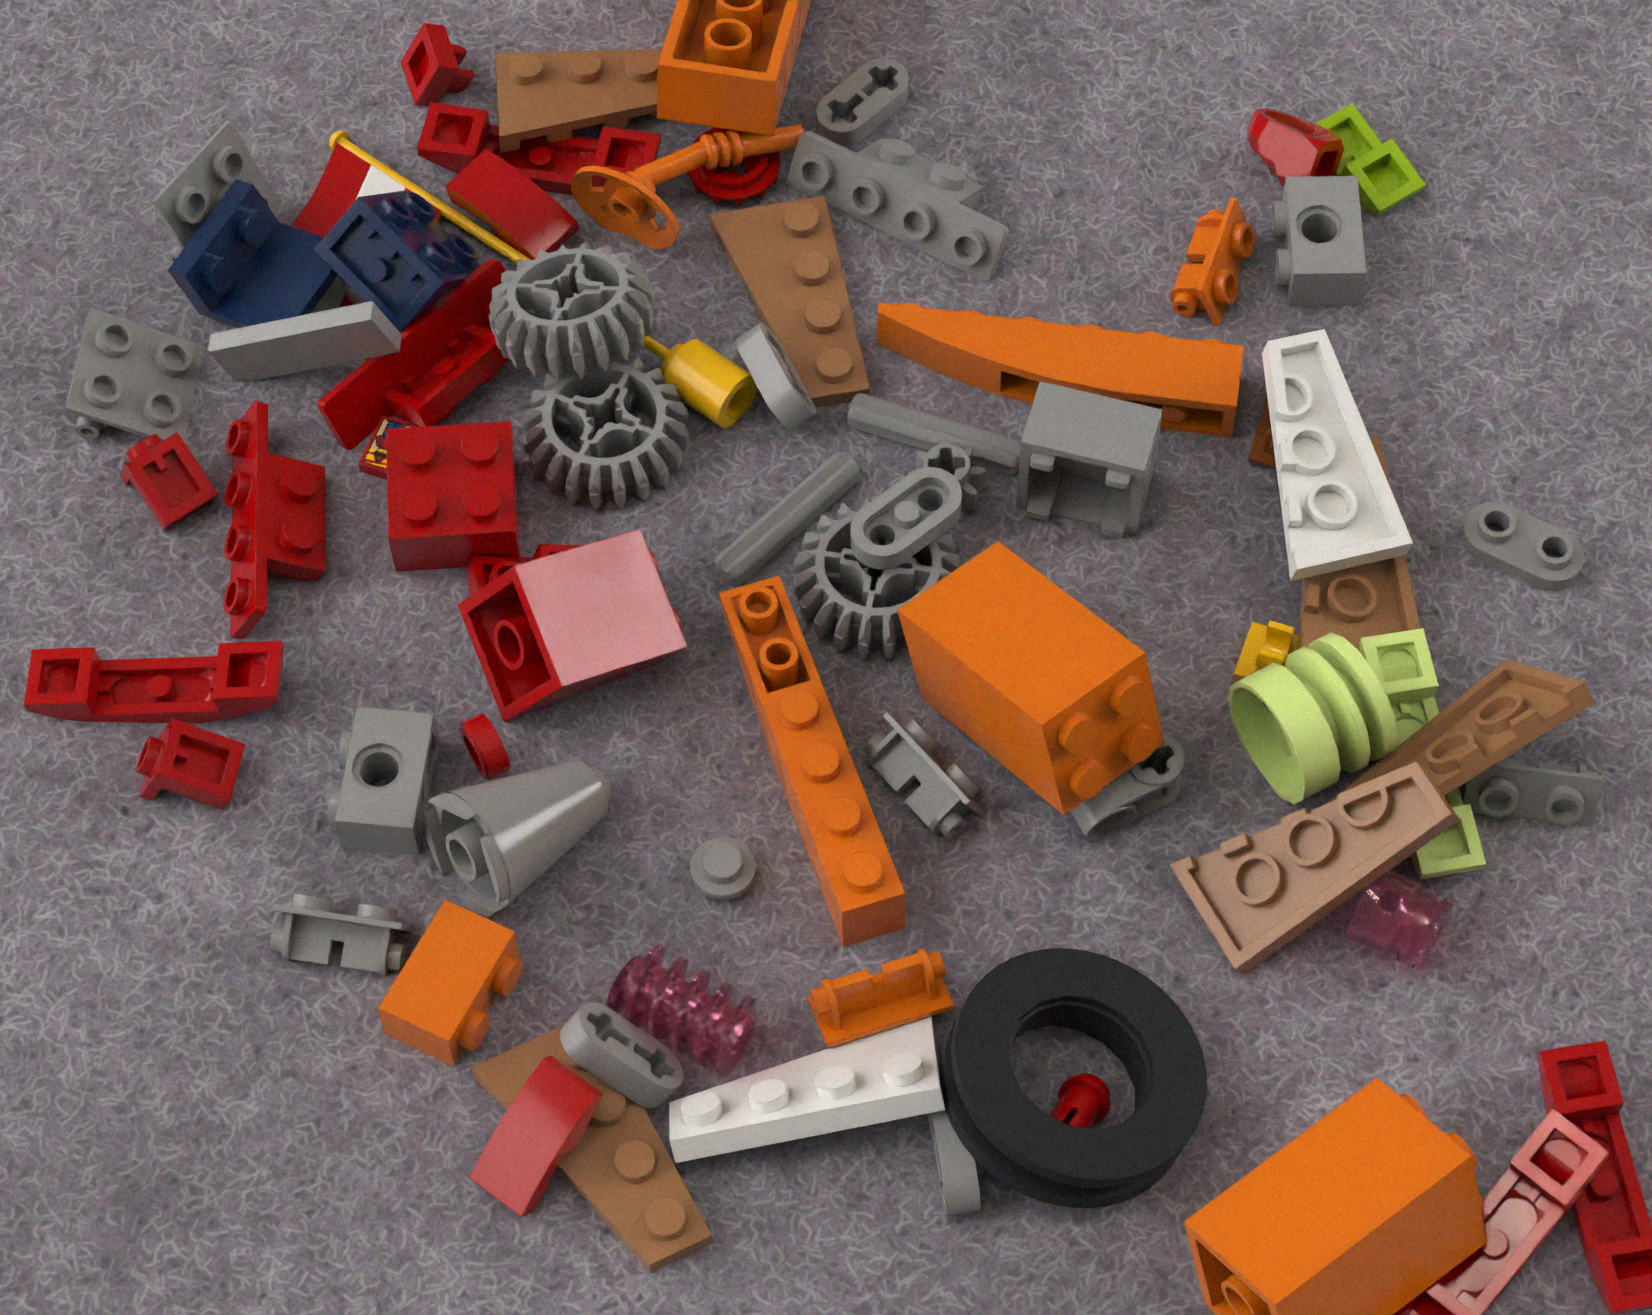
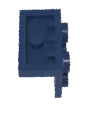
M238 179L233 182L167 270L199 314L236 328L310 314L338 276L314 251L324 237L280 223L255 186Z
M406 191L358 197L314 249L365 302L373 301L399 332H402L426 312L445 289L456 287L480 267L476 262L478 254L475 249L462 237L453 233L449 234L434 219L437 215L436 211L423 197L414 192L407 193Z

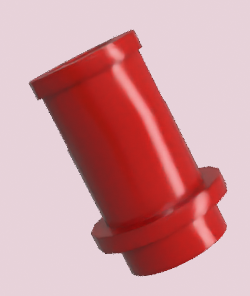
M1082 1073L1069 1077L1060 1086L1058 1092L1059 1101L1049 1116L1069 1126L1090 1128L1092 1124L1101 1122L1109 1113L1111 1104L1109 1089L1099 1077L1093 1074Z

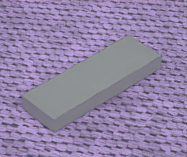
M373 301L216 332L210 334L208 353L235 381H255L400 352L401 333Z

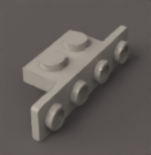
M806 131L799 136L787 176L789 186L811 197L825 196L828 205L982 281H988L995 275L1009 229L1007 226L973 210L979 202L984 186L967 179L966 174L961 169L946 163H934L916 154L915 149L910 144L898 139L881 138L855 153L812 131Z

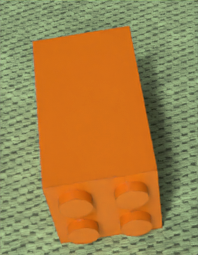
M999 541L897 609L921 696L932 708L1063 815L1070 812L1086 799L1097 795L1103 787L1137 763L1146 760L1155 750L1165 744L1146 653Z
M1378 1078L1374 1079L1184 1221L1204 1302L1215 1315L1395 1314L1487 1243L1482 1216L1484 1202L1478 1192L1474 1169L1477 1166V1160L1472 1149L1458 1134L1454 1132L1445 1134L1428 1120L1422 1107L1410 1095L1403 1093L1399 1096Z

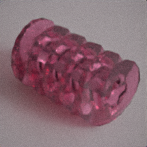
M659 943L645 956L638 955L631 958L622 968L611 986L606 1007L612 1009L617 1014L624 1012L625 1019L638 1028L647 1024L648 1034L659 1041L670 1037L671 1048L681 1054L693 1049V1058L698 1064L706 1067L716 1062L717 1075L723 1078L729 1075L740 1061L751 1040L755 1026V1020L752 1017L757 999L748 995L735 1008L731 1007L730 1001L734 986L728 982H725L713 995L707 993L711 973L705 969H702L690 982H687L684 979L689 960L680 956L666 970L662 967L666 947Z

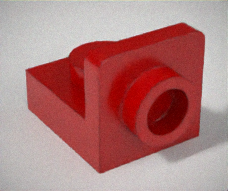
M178 432L161 441L157 434H153L134 445L125 453L130 461L124 464L120 477L126 485L132 482L163 531L215 500L218 496V492Z
M172 718L158 738L151 736L147 738L141 750L136 773L142 774L145 777L139 797L153 801L159 791L164 789L223 810L231 800L245 744Z

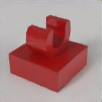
M423 23L400 61L413 101L417 106H430V102L439 103L446 90L454 93L465 90L475 76L472 70L459 68L458 65L461 64L467 54L466 49L450 43L444 25Z

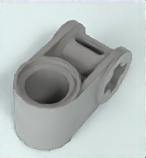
M1163 732L1164 745L1155 750L1146 760L1137 763L1103 787L1097 795L1086 799L1070 811L1087 841L1096 842L1100 840L1097 834L1115 826L1123 830L1133 821L1158 811L1177 799L1181 792V773L1184 767L1185 755L1182 746L1174 737Z

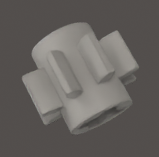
M941 440L940 445L934 446L928 452L922 450L916 452V470L924 467H937L950 472L961 485L962 507L973 511L977 508L978 492L976 490L985 488V468L979 466L972 467L973 448L968 447L963 450L957 445L948 444L946 440ZM932 503L921 506L926 511L930 509L935 511L940 508Z

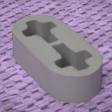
M888 58L873 59L862 65L826 94L818 103L816 109L818 135L843 147L852 146L863 140L907 102L909 75L906 68L901 63ZM876 81L881 85H885L891 81L893 82V90L881 87L873 93V82ZM853 111L852 123L849 124L845 120H840L835 124L832 123V115L836 114L838 117L844 118Z
M758 323L735 340L736 347L765 402L786 429L792 431L817 413L816 407L788 354L777 337L764 323Z
M589 1002L583 1004L560 1030L562 1046L573 1061L643 1107L656 1108L660 1106L684 1080L682 1066L671 1050L612 1009L600 1003Z
M946 1110L928 1113L945 1216L980 1212L981 1200L975 1158L960 1141L950 1123Z

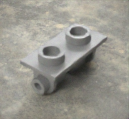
M889 712L883 715L894 729L887 736L883 732H879L866 742L864 750L869 754L867 763L898 794H901L918 779L921 785L905 802L929 827V830L934 835L942 833L947 840L956 837L965 828L966 821L962 817L970 809L981 817L987 814L974 799L982 789L957 763L954 762L946 769L932 753L940 744L917 720L912 718L904 725Z
M1505 758L1466 782L1463 805L1470 804L1473 813L1488 814L1496 817L1504 816L1553 822L1561 825L1569 824L1592 827L1603 776L1598 775V772L1587 771L1586 764L1579 763L1575 767L1538 762V766L1535 768L1525 766V760Z
M294 894L292 906L272 904L271 910L286 914L285 926L275 925L270 939V950L280 952L283 960L291 961L292 959L330 965L334 941L344 942L340 967L388 975L389 969L401 971L404 966L406 945L396 943L398 931L412 933L414 926L396 922L397 909L358 904L356 916L331 912L333 900L299 894Z

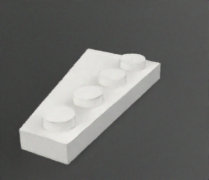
M1325 329L1267 341L1262 352L1290 581L1407 555L1413 544Z
M930 1016L828 1048L669 1102V1141L675 1163L944 1111L945 1103L940 1081V1064L932 1017Z

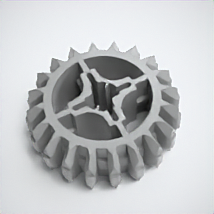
M584 242L578 248L567 249L562 243L558 251L547 253L543 250H538L536 259L532 261L520 259L517 261V271H506L501 274V284L492 288L489 321L492 334L495 336L496 345L501 350L503 358L511 359L516 370L529 368L534 378L551 372L557 381L561 380L566 374L577 373L583 379L585 372L597 369L606 373L609 363L613 361L626 363L628 362L629 351H637L644 348V337L653 333L652 323L654 321L653 308L655 307L653 289L649 287L648 278L643 272L642 265L633 263L628 252L614 254L610 245H603L593 250L587 242Z
M637 357L628 365H622V363L613 361L608 364L606 373L594 369L585 372L583 379L577 373L566 374L561 380L557 381L553 374L547 373L543 382L544 390H532V396L529 400L530 409L525 410V415L523 416L525 432L523 437L524 450L529 456L531 468L536 477H545L546 486L550 489L551 494L565 489L566 498L569 499L573 506L583 497L584 493H587L590 496V504L596 511L603 503V496H614V502L622 510L626 503L627 492L633 491L637 497L646 502L650 494L649 482L652 485L666 488V484L669 481V471L680 470L683 462L682 452L686 451V447L689 444V434L686 428L688 425V412L684 407V403L680 402V393L675 383L664 384V375L660 367L645 372V365L640 357ZM632 406L641 410L654 423L653 429L641 425V419L630 414ZM559 429L570 433L571 440L581 444V449L578 453L567 447L557 436Z
M867 496L861 504V508L871 502ZM842 502L837 510V520L821 515L819 522H817V532L805 533V537L802 540V552H797V556L794 559V574L796 575V578L793 580L794 596L797 597V601H800V613L804 618V622L814 621V632L818 635L819 640L834 633V645L839 653L847 648L852 640L858 642V653L863 660L871 652V645H883V653L890 661L895 654L896 642L902 641L903 645L908 649L897 609L962 566L963 563L960 555L955 554L956 543L953 540L952 534H942L912 557L914 558H909L897 567L884 569L882 577H878L876 589L872 591V582L875 575H878L879 569L870 568L862 564L853 554L850 527L852 519L858 511L854 512ZM880 538L872 543L888 545L892 542L888 539ZM834 587L840 588V594H847L855 597L857 600L861 602L862 605L853 603L848 599L844 598L834 589Z

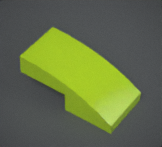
M1353 103L1315 123L1332 131L1342 140L1344 152L1336 176H1358L1360 205L1376 217L1422 191L1426 186L1395 141L1391 138L1382 144Z

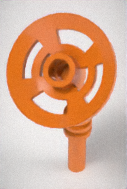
M800 124L776 128L774 136L756 133L738 134L736 130H728L726 134L715 132L713 137L710 134H704L701 136L700 142L640 166L634 172L629 171L624 174L600 166L582 167L577 170L571 180V191L580 207L604 229L631 237L650 249H666L676 241L679 235V225L673 212L656 194L655 186L703 165L706 169L712 170L717 167V164L721 168L729 166V163L735 166L740 165L742 159L746 157L796 149L799 136L804 133V130ZM599 175L606 178L607 181L603 187H593L591 178ZM658 211L666 218L667 225L665 227L659 228L654 219Z

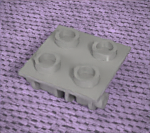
M226 120L152 200L153 205L174 236L170 243L172 250L167 255L171 264H173L236 179L253 184L273 214L282 207L231 121Z
M90 307L64 410L72 413L71 420L76 425L75 432L81 437L93 439L99 436L101 429L105 430L110 425L146 438L157 434L161 441L178 432L184 441L205 345Z

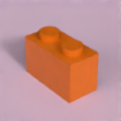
M444 900L378 1007L384 1034L455 1067L465 1049L474 1052L483 1041L490 1024V1015L486 1013L497 995L507 997L519 980L523 961L519 959L515 931L448 900Z

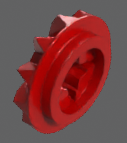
M714 127L701 134L692 144L700 142V138L704 134H710L713 137L715 132L726 134V131L730 129ZM737 131L738 134H745V133H746V132H742V131ZM779 152L743 158L745 175L738 174L734 170L723 173V168L717 164V167L712 170L706 169L703 165L687 172V176L692 180L696 194L704 192L710 195L715 205L725 199L734 200L741 207L746 198L755 196L762 200L766 189L770 185L777 184L780 154Z

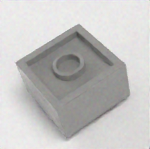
M1040 381L1020 443L1016 507L1027 509L1028 517L1043 521L1048 520L1050 515L1099 526L1101 527V534L1110 537L1122 538L1124 533L1137 535L1155 475L1162 409Z

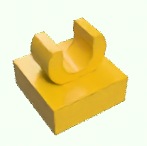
M1271 620L1268 626L1252 622L1233 674L1232 683L1238 682L1273 662L1285 667L1287 655L1297 650L1298 635L1294 634L1295 627Z

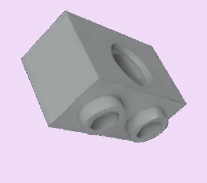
M1358 176L1286 177L1282 201H1273L1271 208L1272 236L1283 237L1284 249H1277L1275 254L1276 285H1287L1289 306L1361 305L1367 269Z
M357 707L353 730H343L339 744L340 769H345L342 787H332L328 801V825L337 827L342 849L408 855L420 854L424 832L423 814L428 809L440 742L434 713ZM381 777L394 778L391 783L385 786L375 787L369 785L372 781Z

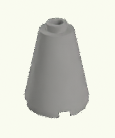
M574 760L442 792L428 801L434 807L424 811L423 824L426 840L442 876L447 875L454 869L470 889L469 891L457 894L463 903L476 914L490 917L510 905L607 816L611 790L605 776L599 769L594 766L589 767L580 760Z

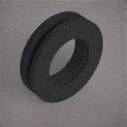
M1052 948L1027 952L1001 963L987 973L967 997L945 1040L940 1061V1081L945 1110L954 1131L968 1152L984 1169L1010 1188L1041 1202L1063 1207H1106L1132 1199L1150 1189L1168 1172L1193 1135L1202 1117L1206 1102L1207 1071L1204 1056L1192 1026L1176 1003L1157 984L1134 968L1105 955L1078 949ZM1050 1025L1077 1029L1103 1042L1124 1064L1134 1086L1135 1110L1133 1114L1122 1124L1097 1130L1069 1126L1043 1113L1024 1094L1010 1065V1045L1012 1041L1025 1031Z

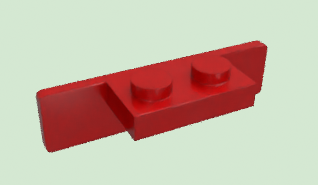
M492 258L488 259L400 332V352L369 358L318 401V409L340 446L347 450L355 448L374 432L382 414L389 417L394 415L420 427L432 426L445 420L453 412L454 406L477 387L490 382L496 376L498 369L510 360L509 358H503L501 350L497 347L489 321L492 288L501 284V274L506 272L500 261Z
M256 400L241 419H235L232 422L226 438V452L228 455H232V474L226 487L225 503L227 507L232 508V525L228 531L224 547L225 558L231 560V580L225 591L224 611L230 614V637L236 639H245L266 613L267 573L301 581H317L326 572L325 467L268 453V403Z

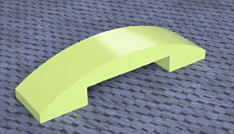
M1423 628L1363 637L1359 642L1360 653L1377 675L1392 707L1398 733L1396 747L1439 714L1435 700V694L1439 685ZM1459 787L1444 797L1460 820L1410 855V859L1420 879L1481 870L1486 866L1471 805H1463Z

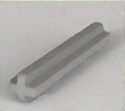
M863 393L856 394L849 406L847 421L851 428L927 451L934 446L940 445L941 440H946L948 444L957 445L963 450L968 447L973 448V465L1009 476L1016 475L1019 471L1020 440Z
M844 451L835 452L716 556L714 562L717 574L733 587L740 586L860 480L861 475L859 471L861 468L857 461Z

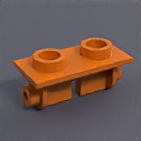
M1230 198L1225 213L1216 209L1209 210L1196 223L1186 256L1189 262H1203V264L1182 263L1174 287L1170 293V299L1173 302L1172 309L1178 315L1191 317L1195 314L1196 310L1207 312L1212 324L1220 326L1227 305L1233 304L1236 300L1238 293L1237 277L1244 258H1249L1252 255L1255 246L1253 226L1246 221L1236 198Z
M924 948L918 949L916 954L881 964L882 972L871 975L869 970L865 969L833 980L828 978L821 979V987L810 990V995H807V1001L827 1049L955 1009L953 1000L942 977L946 976V971L939 951L927 954Z

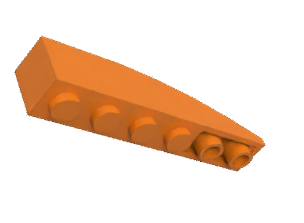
M879 302L877 311V344L933 371L990 393L1032 405L1039 382L1042 381L1162 409L1160 429L1232 437L1244 351V346L1226 344L1216 339L1192 340L1167 337L1157 332L1134 333L1109 330L1092 324L1076 326L1051 323L1033 317L1017 319L984 315L974 310L950 311L925 308L915 303L892 304Z
M780 576L720 592V604L766 744L842 946L846 947L904 929L905 891Z

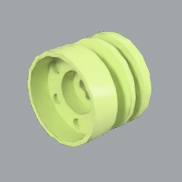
M1330 632L1310 643L1308 648L1302 647L1287 655L1285 667L1273 662L1230 685L1228 702L1231 719L1239 740L1246 753L1274 791L1288 802L1296 804L1338 782L1341 769L1353 773L1367 766L1369 760L1373 762L1395 751L1398 733L1396 719L1388 696L1374 670L1359 650L1340 635Z

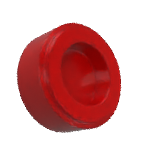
M481 712L461 722L459 732L464 746L484 779L492 780L511 770L505 748L496 730L484 713Z

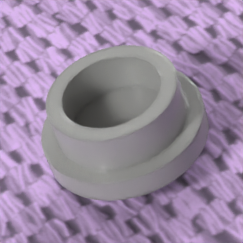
M729 837L710 839L701 844L692 855L690 861L692 882L702 894L716 900L736 898L745 893L755 879L756 864L754 855L744 843L737 839Z

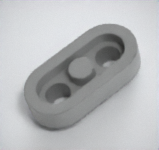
M920 468L909 473L861 508L853 517L850 527L851 549L855 557L862 564L870 568L891 569L904 563L954 526L962 511V488L957 478L941 468ZM932 503L940 508L935 511H926L921 506ZM884 538L890 540L892 543L888 545H877L872 542L877 539Z
M1485 502L1475 506L1467 514L1461 535L1463 546L1473 558L1537 588L1548 591L1568 588L1580 576L1585 558L1583 547L1575 536L1561 528L1501 502ZM1496 524L1505 531L1494 532L1488 529L1487 525ZM1554 550L1561 554L1562 557L1551 558L1544 551Z

